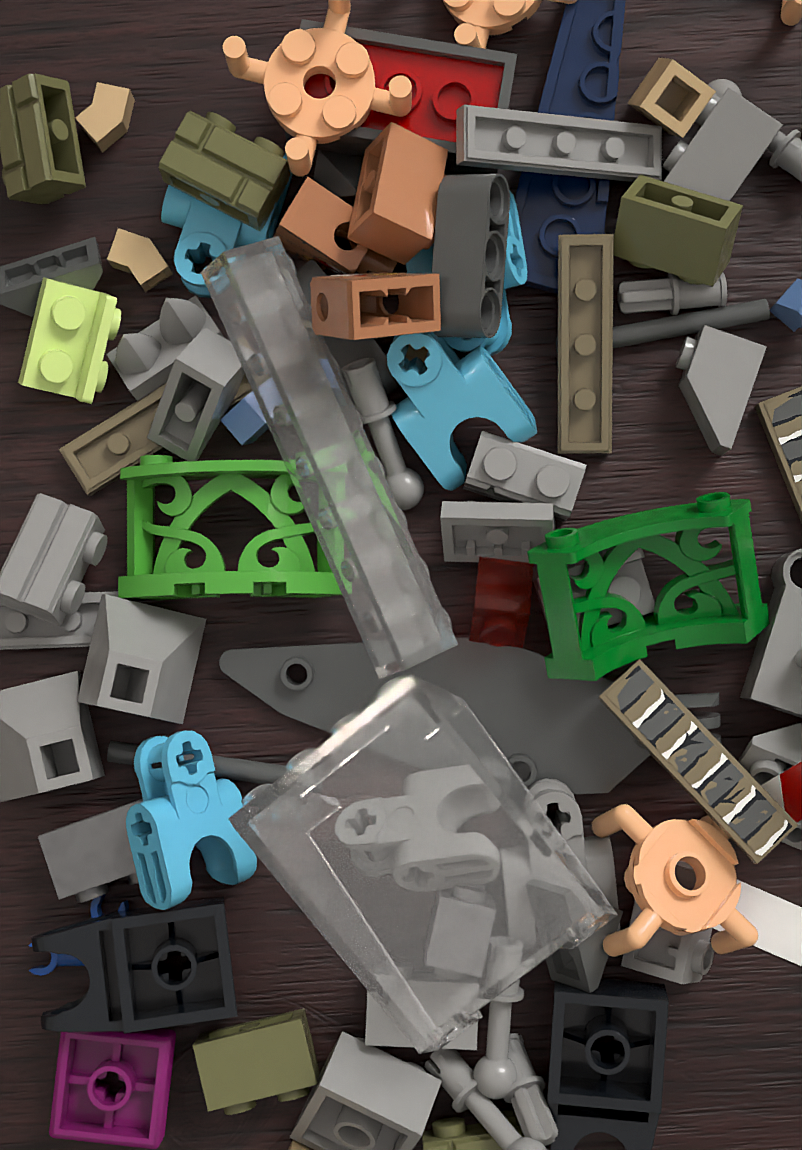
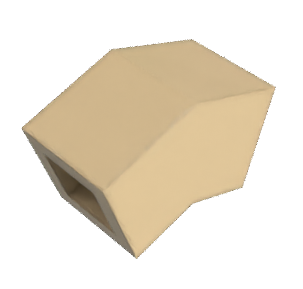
M97 82L92 104L75 117L81 129L102 153L128 132L135 99L130 89Z
M118 228L107 258L113 268L133 274L145 292L173 274L149 238Z

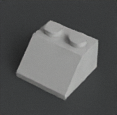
M342 1031L324 1063L317 1085L313 1086L289 1138L314 1150H413L422 1137L442 1080L426 1073L422 1067L415 1063L404 1062L378 1049L376 1046L365 1045V1039L353 1037Z

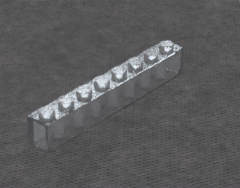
M279 236L222 252L201 272V275L379 679L409 669L457 646L458 642L452 631L451 619L440 604L430 581L429 569L425 561L419 556L408 531L405 514L397 506L385 479L383 464L375 456L366 436L361 414L352 404L344 386L339 364L330 354L323 336L316 335L312 329L311 305L308 304L296 277L294 262L286 254Z

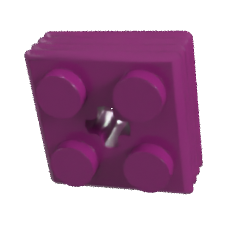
M158 1028L124 1033V1031L61 1032L49 1135L52 1138L157 1149L165 1136L176 1040L175 1031ZM109 1072L117 1073L119 1080L126 1084L122 1086L117 1095L110 1093V1085L108 1083L101 1082V1079L106 1078Z

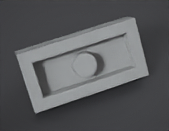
M196 295L189 300L166 298L161 308L159 320L139 333L123 334L118 347L106 355L129 391L139 401L168 381L175 358L205 327L222 337L224 336Z

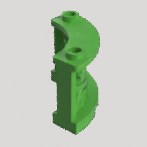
M315 452L294 454L293 461L205 460L173 462V457L167 455L140 456L139 466L120 468V479L127 480V576L118 577V597L140 600L220 598V594H250V597L296 598L350 595V573H342L341 477L346 476V465L326 463V454ZM249 478L276 480L269 494ZM212 479L194 495L187 482L190 480ZM298 483L317 485V521L295 525L290 516L302 513L309 504L308 499L296 502L289 497V490L293 485ZM158 485L172 486L176 492L175 498L171 503L162 504L157 501L162 512L174 518L170 527L155 525V486ZM231 491L254 505L275 527V529L257 535L246 545L239 559L238 571H226L222 554L214 543L202 534L190 531L198 518L212 504ZM317 533L318 572L315 571L309 549L302 536ZM155 536L164 539L155 561ZM283 540L287 548H272L279 555L278 564L270 568L262 566L258 561L260 549L272 542ZM183 541L196 544L204 549L206 560L202 566L195 569L187 566V557L193 551L185 548L180 549Z

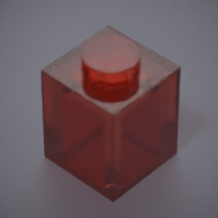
M479 556L473 592L469 641L487 643L496 647L511 646L523 648L530 617L534 564Z

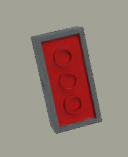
M301 19L300 29L307 30L324 27V22ZM346 26L345 34L363 45L368 52L375 75V88L389 91V83L392 78L399 75L405 76L412 85V106L410 112L403 117L371 110L366 121L357 129L354 128L334 142L317 144L316 150L364 157L365 149L393 122L447 149L448 155L445 171L461 174L498 173V169L456 165V110L463 105L508 109L517 54ZM316 74L307 80L304 90L309 96L322 99L332 94L336 83L326 74ZM284 130L287 142L295 138Z

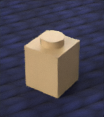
M658 58L628 104L656 125L662 126V129L668 134L684 138L716 91L675 60Z

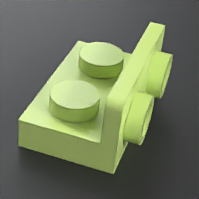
M43 277L18 383L22 386L74 397L80 402L92 404L95 392H102L107 379L108 363L103 361L107 341L115 339L120 326L121 310L116 308L117 298L99 291Z

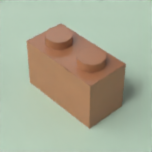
M391 122L365 149L347 239L403 265L409 262L422 249L428 250L434 243L438 190L442 179L446 176L444 172L448 150Z

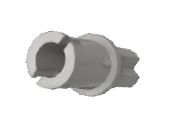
M668 273L667 278L621 282L618 285L617 301L620 312L624 314L669 310L671 315H677L679 309L726 306L727 282L724 273L721 274L713 287L705 284H690L681 280L677 275Z
M512 1033L509 1037L508 1058L512 1060L516 1067L517 1078L516 1082L512 1083L507 1096L503 1099L507 1103H512L524 1137H531V1139L547 1146L555 1141V1138L558 1136V1129L542 1091L546 1084L541 1076H536L523 1044L522 1035Z

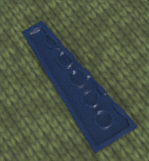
M577 0L573 4H566L537 113L614 121L626 0ZM522 171L515 195L527 263V280L522 285L558 294V235L605 234L609 180Z

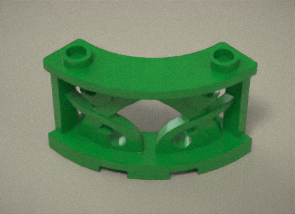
M714 492L696 498L697 503L651 509L604 520L579 529L561 528L546 533V542L527 551L529 563L537 565L552 653L544 658L548 678L597 681L605 674L625 664L648 657L646 646L673 639L676 649L713 644H747L770 624L767 603H762L749 518V512L752 511L750 499L731 500L730 494L727 492ZM728 527L733 559L709 566L704 565L701 561H707L715 557L720 552L722 544L717 540L705 545L699 544V533L706 528ZM676 532L675 542L660 534ZM638 548L653 552L667 559L684 572V574L673 578L662 588L655 602L654 615L645 617L626 598L614 593H607L620 567ZM608 549L602 558L598 552ZM584 559L585 567L583 571L576 576L569 575L567 564H575ZM735 575L739 604H734L727 590L718 579ZM570 579L579 588L587 589L585 596L573 598ZM694 586H697V587L700 589V590H698V589H692V590H689V591L684 592L685 590L690 589V588H692V587H694ZM682 592L693 599L691 608L675 609L674 601ZM617 608L622 610L621 622L608 627V620L612 615L608 611L600 612L601 609ZM576 613H580L579 627L577 623Z

